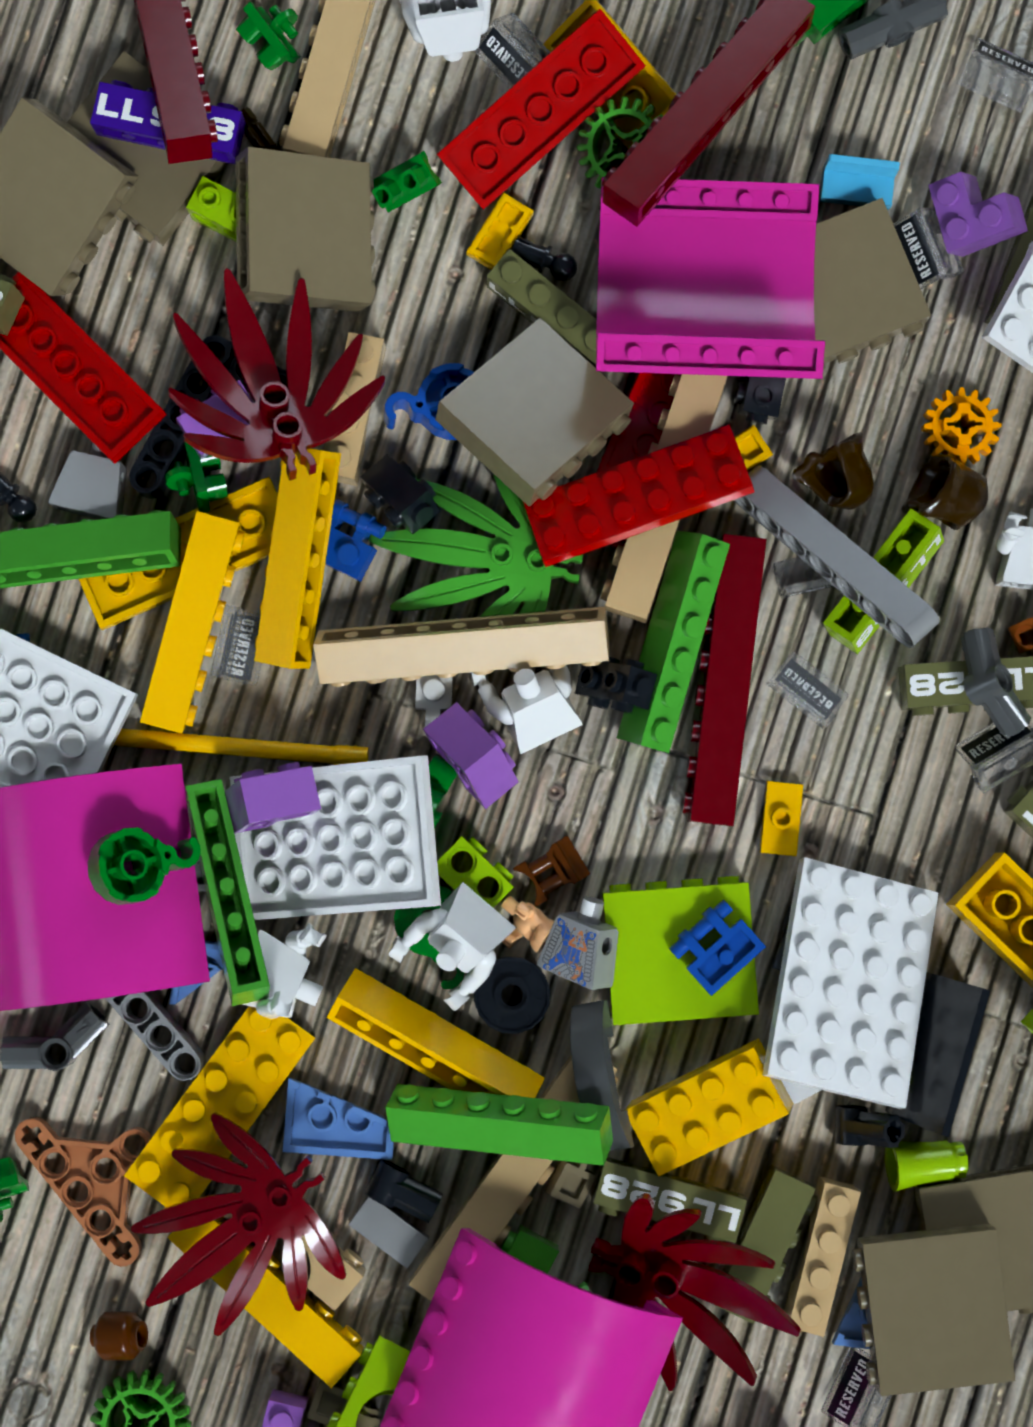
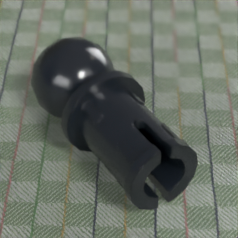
M521 236L517 237L512 251L529 265L538 268L539 273H543L546 267L550 269L554 278L559 281H567L573 278L577 272V262L570 254L560 253L552 255V246L546 248Z
M0 472V506L7 503L8 514L16 522L26 523L32 520L37 511L36 503L29 496L18 495L20 486L17 483L13 485Z

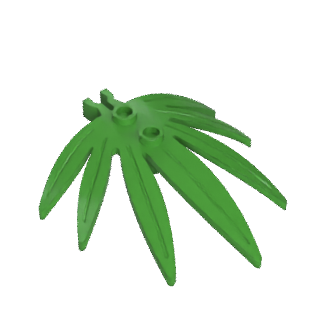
M494 474L497 488L504 503L520 525L518 529L474 498L452 488L427 481L436 493V496L433 498L436 505L462 521L495 535V538L446 529H419L414 534H411L405 529L385 532L381 539L373 535L368 539L370 543L411 558L449 566L490 570L488 573L469 574L445 579L417 589L393 602L390 608L394 612L426 610L453 605L480 597L504 586H508L509 591L492 603L480 617L514 614L522 602H524V606L519 614L545 612L550 593L551 579L563 577L570 583L578 584L580 575L571 574L567 569L554 567L553 565L545 567L523 501ZM583 555L556 564L566 566L572 562L582 564Z

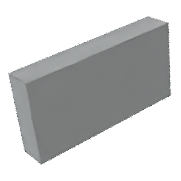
M369 1197L348 1224L405 1268L410 1266L429 1239L427 1234L392 1208L384 1206Z

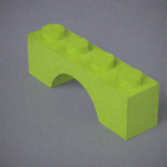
M381 1336L376 1339L374 1344L367 1342L358 1359V1363L362 1364L363 1367L357 1379L352 1376L349 1378L341 1395L342 1398L346 1399L345 1405L341 1413L333 1412L326 1427H356L359 1412L366 1402L381 1395H393L410 1351Z

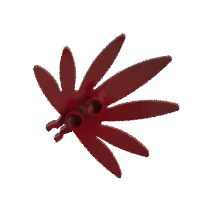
M226 268L224 270V294L230 338L241 375L255 403L250 401L230 372L178 313L174 312L173 322L179 337L204 380L231 410L249 423L246 425L170 387L168 389L169 397L182 410L209 429L226 436L184 433V441L203 453L232 462L257 463L280 457L286 464V473L289 481L296 479L295 458L297 456L299 463L307 468L308 474L316 473L317 464L312 454L307 452V449L322 445L350 428L375 401L384 387L385 376H380L358 390L326 416L340 399L356 367L363 342V334H358L325 378L312 405L306 407L305 402L311 372L312 332L305 279L300 278L298 280L290 315L286 351V387L281 383L273 355L251 306L231 270Z
M214 1112L211 1115V1121L219 1138L226 1148L235 1157L247 1164L248 1167L226 1157L195 1149L175 1148L172 1151V1157L190 1171L204 1178L220 1183L241 1186V1191L199 1197L172 1205L136 1222L131 1227V1231L140 1234L176 1232L206 1224L229 1213L232 1214L231 1218L206 1234L174 1263L145 1302L148 1307H151L190 1291L218 1273L251 1242H255V1246L246 1256L233 1277L221 1303L214 1328V1335L220 1336L240 1315L256 1291L268 1267L278 1238L284 1240L282 1259L284 1281L289 1298L296 1311H301L304 1307L308 1285L307 1256L302 1236H305L308 1246L317 1261L329 1273L341 1280L346 1278L347 1273L340 1250L330 1230L314 1208L303 1198L309 1187L319 1185L325 1180L326 1176L321 1171L314 1178H306L298 1186L294 1183L303 1176L304 1168L312 1163L313 1160L310 1156H306L296 1170L285 1175L273 1157L253 1136L230 1119Z
M647 1193L641 1194L634 1200L625 1217L621 1245H611L608 1241L596 1238L591 1247V1253L598 1254L601 1257L593 1256L588 1271L596 1273L605 1271L616 1277L613 1296L615 1301L635 1307L637 1305L638 1308L643 1309L646 1300L657 1302L655 1297H658L672 1312L683 1318L682 1323L750 1386H754L757 1374L737 1339L710 1310L688 1294L796 1337L799 1336L801 1331L799 1325L776 1303L744 1281L718 1269L691 1261L774 1269L775 1261L750 1248L718 1240L694 1239L666 1244L663 1241L680 1234L692 1226L700 1218L702 1211L699 1209L677 1210L663 1216L650 1229H647L654 1213V1201L651 1195ZM674 1341L660 1373L669 1391H673L677 1383V1358Z

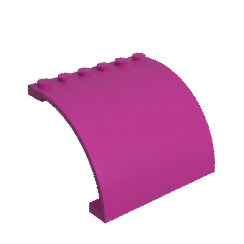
M604 177L601 178L596 371L823 379L825 340H816L814 323V258L820 184L678 179L638 227H636L602 203V181Z
M182 764L92 773L0 788V1011L95 1000L210 982L195 865L178 871H169L168 875H165L157 895L146 901L134 904L118 905L106 901L94 890L88 877L87 862L93 846L101 837L123 828L143 829L142 831L150 834L154 839L158 838L163 844L173 846L178 857H181V851L177 843L191 838ZM124 860V869L128 874V871L133 870L132 862H125Z
M461 1228L380 1427H639L683 1318L653 1300H646L642 1309L574 1286L504 1252L495 1243L472 1229Z

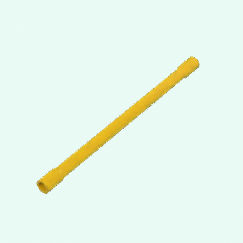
M127 728L121 729L114 743V746L333 765L367 762L369 757V747L328 746Z

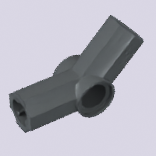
M986 627L965 632L964 636L961 637V643L968 669V675L964 677V689L969 700L976 706H983L1002 735L1011 737L1020 733L1022 729L1029 725L1031 717L1014 693L1012 677L1005 665L1001 663L994 630Z
M87 1002L53 1036H4L0 1047L2 1069H48L52 1071L64 1069L74 1063L77 1057L110 1024L97 1008ZM54 1043H59L66 1049L67 1055L64 1062H58L53 1059L51 1048Z

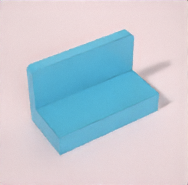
M829 154L823 166L819 202L862 206L883 198L886 208L889 210L892 206L894 180L899 171L900 162Z

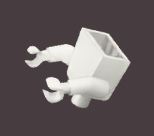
M399 0L403 18L413 40L424 44L428 55L432 57L443 55L447 61H458L462 58L463 52L474 51L479 48L480 37L489 28L491 0Z
M1033 508L1030 509L1029 527L1018 526L1022 519L1028 518L1026 515L1010 511L1006 518L1004 528L996 545L997 550L1003 556L995 580V586L1033 590Z
M567 665L560 669H549L551 673L548 670H543L536 674L531 669L519 670L513 678L515 684L502 691V699L499 697L494 685L489 682L488 674L476 675L470 672L471 683L473 686H479L478 693L488 713L501 723L507 725L520 754L583 725L568 698L571 693V677Z
M462 882L445 899L441 908L420 914L404 931L403 938L397 936L394 939L389 956L401 963L403 956L408 953L410 947L418 943L426 933L430 932L428 936L429 944L439 951L436 957L437 965L445 971H453L457 967L462 972L468 973L464 977L461 986H457L449 991L451 997L443 999L452 1010L456 1011L470 998L468 994L474 993L490 976L496 961L494 949L516 927Z
M309 923L303 930L288 933L284 944L267 932L260 930L258 937L270 984L269 998L242 1005L255 1007L259 1015L269 1019H275L279 1016L291 1018L296 999L315 1006L323 986L304 978L310 961L306 958V948L311 945L320 947L327 935L319 933Z

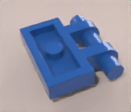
M339 499L335 500L325 565L361 582L377 552L374 547L366 543L370 535L381 539L385 535L387 527L377 522L375 516L366 512L360 514L350 509L348 503ZM343 522L356 527L352 537L339 531Z
M722 900L713 909L711 907L706 909L702 913L704 917L689 931L684 929L677 936L679 940L669 948L677 959H680L688 950L693 953L696 959L686 969L710 996L716 993L766 948L763 942L742 919H739L730 928L723 921L733 911L725 900ZM714 928L721 936L705 950L698 942Z

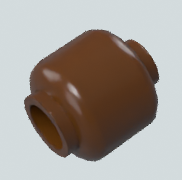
M134 1311L104 1312L90 1330V1343L92 1347H95L97 1355L102 1360H133L147 1345V1325Z

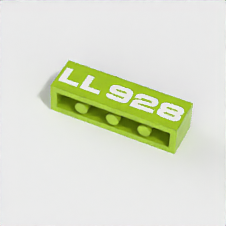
M910 509L873 558L909 588L944 543L941 528L913 509ZM845 595L823 622L831 637L857 655L880 626Z

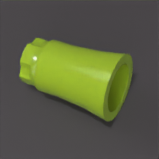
M947 1140L933 1142L900 1141L898 1147H885V1168L889 1185L894 1192L914 1186L953 1181L954 1178H965L968 1171V1156L962 1142L949 1143Z

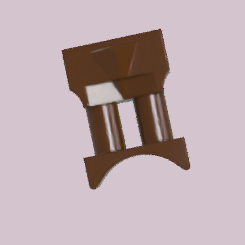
M568 835L552 844L546 854L529 864L525 860L513 868L514 871L524 873L533 881L536 887L535 907L549 899L547 895L568 883L576 884L591 874ZM553 866L556 873L539 882L536 876Z

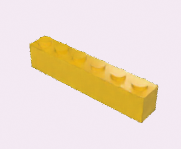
M307 449V452L311 453L316 461V473L309 475L307 468L299 463L296 456L295 466L297 475L296 479L289 481L286 473V464L281 459L279 489L275 498L274 525L270 533L269 560L265 569L264 595L260 604L259 630L255 639L256 651L254 661L288 669H310L341 453Z
M196 511L140 723L181 734L185 731L186 725L193 727L198 706L192 705L195 691H203L208 672L201 670L205 656L212 657L217 636L211 635L214 621L221 623L226 607V601L220 600L224 586L231 587L236 570L235 566L230 565L233 551L240 553L245 537V531L239 530L241 522Z
M357 968L352 972L326 1017L452 1090L535 1098L545 1077L534 1072L529 1067L515 1061L498 1049L477 1039L467 1031L458 1028L436 1013L427 1010L408 999L405 995L396 992Z
M223 1216L197 1227L172 1232L167 1238L185 1253L201 1238L226 1220ZM250 1243L228 1265L211 1277L222 1289L227 1291L237 1270L254 1245ZM272 1255L260 1284L244 1309L332 1389L361 1356L364 1347L360 1344L362 1338L350 1326L345 1325L343 1328L333 1319L335 1314L327 1304L321 1300H318L316 1303L307 1294L303 1309L296 1311L289 1298L283 1272L279 1269L281 1264Z

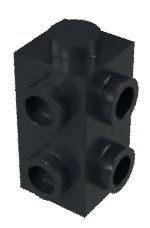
M745 376L744 383L738 382L735 392L734 403L739 404L738 413L747 415L746 421L766 425L768 419L778 418L786 378Z
M386 454L360 476L368 489L364 492L365 497L376 509L382 506L385 509L384 513L397 528L403 525L411 534H414L440 512L433 500L436 496L433 488L424 479L418 482L415 479L416 475L404 461L397 463Z
M609 657V661H604L596 666H581L575 694L588 698L587 705L608 710L609 704H612L611 709L631 714L633 708L649 710L657 674L643 670L645 664L642 662L623 658V662L620 664L619 659Z

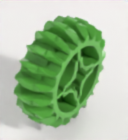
M624 96L621 97L619 109L615 101L609 99L607 100L608 113L599 106L595 108V113L600 117L597 121L591 117L586 118L585 122L592 126L590 132L585 130L579 131V136L587 138L588 142L587 144H578L577 150L588 152V156L579 159V164L582 166L592 164V167L586 171L585 176L590 179L599 174L595 182L597 188L601 189V178L605 177L608 173L606 168L611 164L615 165L617 162L623 161L626 155L617 151V148L620 147L618 146L620 140L616 134L626 141L632 140L633 143H640L646 137L647 130L654 120L651 119L656 109L653 105H648L641 112L643 100L636 98L632 108H630L629 98ZM622 117H634L640 119L645 124L639 129L636 128L629 133H624L617 127L614 120ZM606 129V133L610 138V147L603 154V157L599 159L598 142L601 133Z
M148 1369L142 1372L140 1380L135 1371L132 1370L128 1372L126 1381L122 1377L117 1376L113 1380L114 1388L106 1385L102 1390L104 1398H97L94 1403L95 1408L99 1411L93 1413L90 1419L91 1422L99 1425L97 1427H115L113 1412L116 1403L121 1400L124 1405L122 1411L126 1417V1421L121 1427H130L136 1417L138 1419H147L150 1416L152 1417L146 1426L140 1423L131 1427H157L156 1421L160 1420L161 1416L165 1413L168 1414L170 1427H191L192 1425L190 1420L182 1418L190 1413V1406H179V1403L186 1397L185 1392H179L174 1395L172 1391L177 1383L172 1380L167 1387L161 1384L164 1379L163 1373H158L154 1381L150 1380V1371ZM134 1394L148 1395L158 1400V1402L147 1404L138 1395L134 1396Z

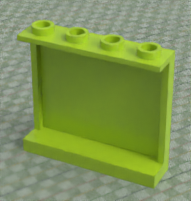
M739 876L717 877L718 884L703 885V878L681 880L682 887L667 888V881L645 882V890H631V884L609 885V892L601 893L604 902L605 923L616 927L619 932L614 981L612 987H610L612 1025L759 1015L755 957L716 993L710 996L686 969L696 959L693 953L688 950L680 959H677L669 950L679 940L677 936L684 929L689 931L704 917L702 913L709 907L713 909L722 900H725L733 909L723 919L729 928L739 919H742L752 930L749 882H739ZM713 928L698 943L706 950L721 935Z

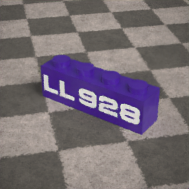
M118 80L111 81V84L99 82L90 121L96 135L165 150L153 89L147 88L146 91L133 89L130 84ZM217 103V106L211 105V113L206 115L208 120H215L218 142L212 143L213 158L211 159L236 165V156L240 152L246 125L242 111H238L237 107L228 103Z

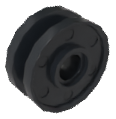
M505 956L495 961L490 976L474 992V1002L479 1016L489 1027L502 1033L519 1034L532 1029L544 1018L550 1005V988L546 976L534 963L521 957ZM510 984L519 986L522 991L521 1000L514 1005L506 1004L501 998L503 989Z

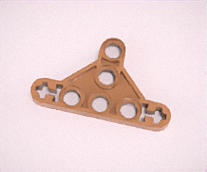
M30 1117L21 1122L15 1131V1141L18 1147L109 1261L120 1267L132 1264L140 1255L142 1244L139 1236L131 1231V1226L127 1223L131 1181L124 1177V1175L139 1154L134 1155L127 1150L126 1139L132 1134L140 1135L144 1139L146 1146L152 1138L151 1134L144 1128L132 1127L113 1142L59 1137L52 1127L43 1118ZM27 1125L31 1129L35 1127L40 1128L41 1132L38 1134V1139L43 1145L47 1144L50 1140L54 1146L46 1149L38 1156L35 1151L42 1147L36 1140L30 1142L26 1140L25 1136L29 1133L26 1128ZM50 1153H59L64 1157L65 1168L62 1172L54 1173L47 1168L46 1159ZM110 1158L115 1162L117 1171L113 1177L105 1178L99 1174L97 1165L100 1159ZM80 1181L87 1186L88 1196L85 1200L75 1201L70 1197L69 1187L72 1182ZM96 1210H104L109 1213L111 1217L109 1228L100 1230L93 1226L91 1217ZM117 1226L122 1230L116 1234L120 1242L126 1243L129 1241L132 1244L129 1250L132 1255L130 1257L125 1253L121 1256L116 1253L119 1244L114 1237L108 1243L104 1239Z

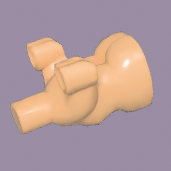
M512 896L507 897L501 907L513 916V925L516 928L502 943L511 948L517 940L524 936L530 941L532 949L537 954L542 952L554 920L549 919L541 909L535 907L530 902L525 903L521 901L519 903Z

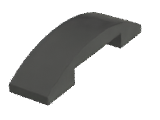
M602 1000L572 1006L570 1042L579 1102L605 1105L610 1108L613 1135L611 1151L634 1147L628 1111L620 1109L608 1037H612L614 1034L608 1001Z

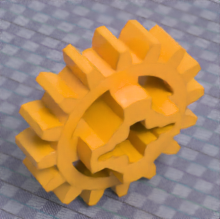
M960 387L956 391L955 396H953L950 390H946L942 394L943 401L935 398L930 403L934 410H926L923 414V417L930 422L924 424L921 427V431L930 434L924 441V445L934 444L936 448L933 450V457L940 453L944 455L952 454L965 465L967 458H969L972 464H976L980 461L979 453L986 457L992 452L988 444L995 445L999 441V437L993 434V432L999 430L1002 427V423L993 422L992 418L999 411L998 409L988 410L986 406L991 400L989 397L979 401L977 399L978 390L975 389L969 396H966L964 387ZM952 406L951 417L939 419L941 413L946 408ZM971 408H972L974 411H976L980 417H978V416L971 410ZM958 421H961L962 427H967L968 429L963 434H961V428L954 426ZM983 435L979 444L970 449L972 444L971 437ZM942 437H944L949 443H951V446L948 445Z

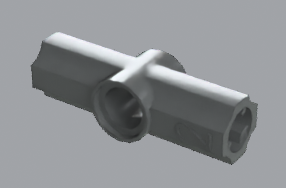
M946 0L888 1L874 10L870 16L844 26L839 30L838 35L842 50L852 60L884 45L887 48L897 46L912 37L916 31L945 19L948 15Z

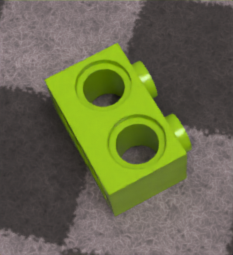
M202 176L186 206L192 220L237 243L236 193Z
M461 836L437 861L438 875L454 890L464 882L494 908L514 888L509 882L514 876L499 862L492 866L483 857L488 851L473 836L468 841ZM460 851L468 852L473 858L472 868L464 873L456 871L452 865L453 856ZM488 876L495 878L499 884L498 893L491 898L483 897L478 891L479 881Z

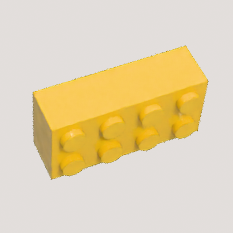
M1005 852L994 853L946 905L1033 988V879Z
M759 1038L632 1100L625 1110L628 1111L629 1122L658 1177L790 1113L794 1103L782 1081L762 1076L766 1050Z

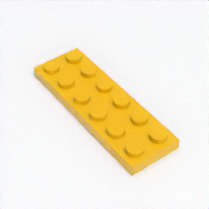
M270 476L228 494V497L210 502V511L205 512L241 522L239 530L245 531L244 541L240 553L233 551L230 562L231 566L236 567L235 572L269 557L271 546L270 533L274 525L275 498L277 494ZM198 508L175 518L181 528L179 567L78 579L101 630L110 628L173 600L196 511H199Z
M248 1006L125 1173L124 1177L166 1208L199 1198L212 1180L204 1178L184 1167L172 1157V1151L175 1148L195 1149L229 1158L232 1153L226 1148L216 1133L211 1121V1115L217 1112L248 1132L316 1038L289 1018L279 1016L275 1019H269L259 1015L255 1007Z

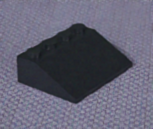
M926 973L907 1105L904 1109L886 1106V1112L899 1115L900 1119L949 1137L990 990L933 973Z

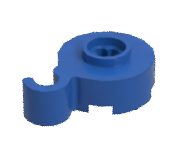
M445 363L433 368L423 380L416 396L406 392H396L387 399L384 407V423L386 427L390 430L395 428L396 414L394 411L402 409L408 413L412 422L422 424L433 435L446 440H457L435 420L440 400L474 372L464 368V365L460 363Z

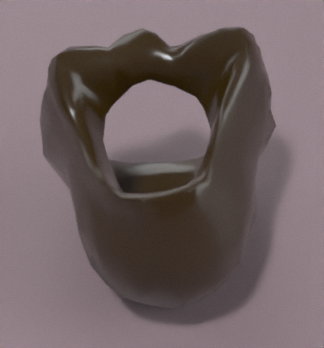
M863 433L853 434L821 453L810 452L805 457L804 462L794 469L792 477L797 482L810 488L831 507L853 510L863 505L872 496L874 489L872 470L863 451Z
M938 454L929 459L920 470L901 510L903 513H907L910 509H913L922 516L937 518L951 529L958 530L974 520L986 507L988 502L987 478L962 464L952 454Z

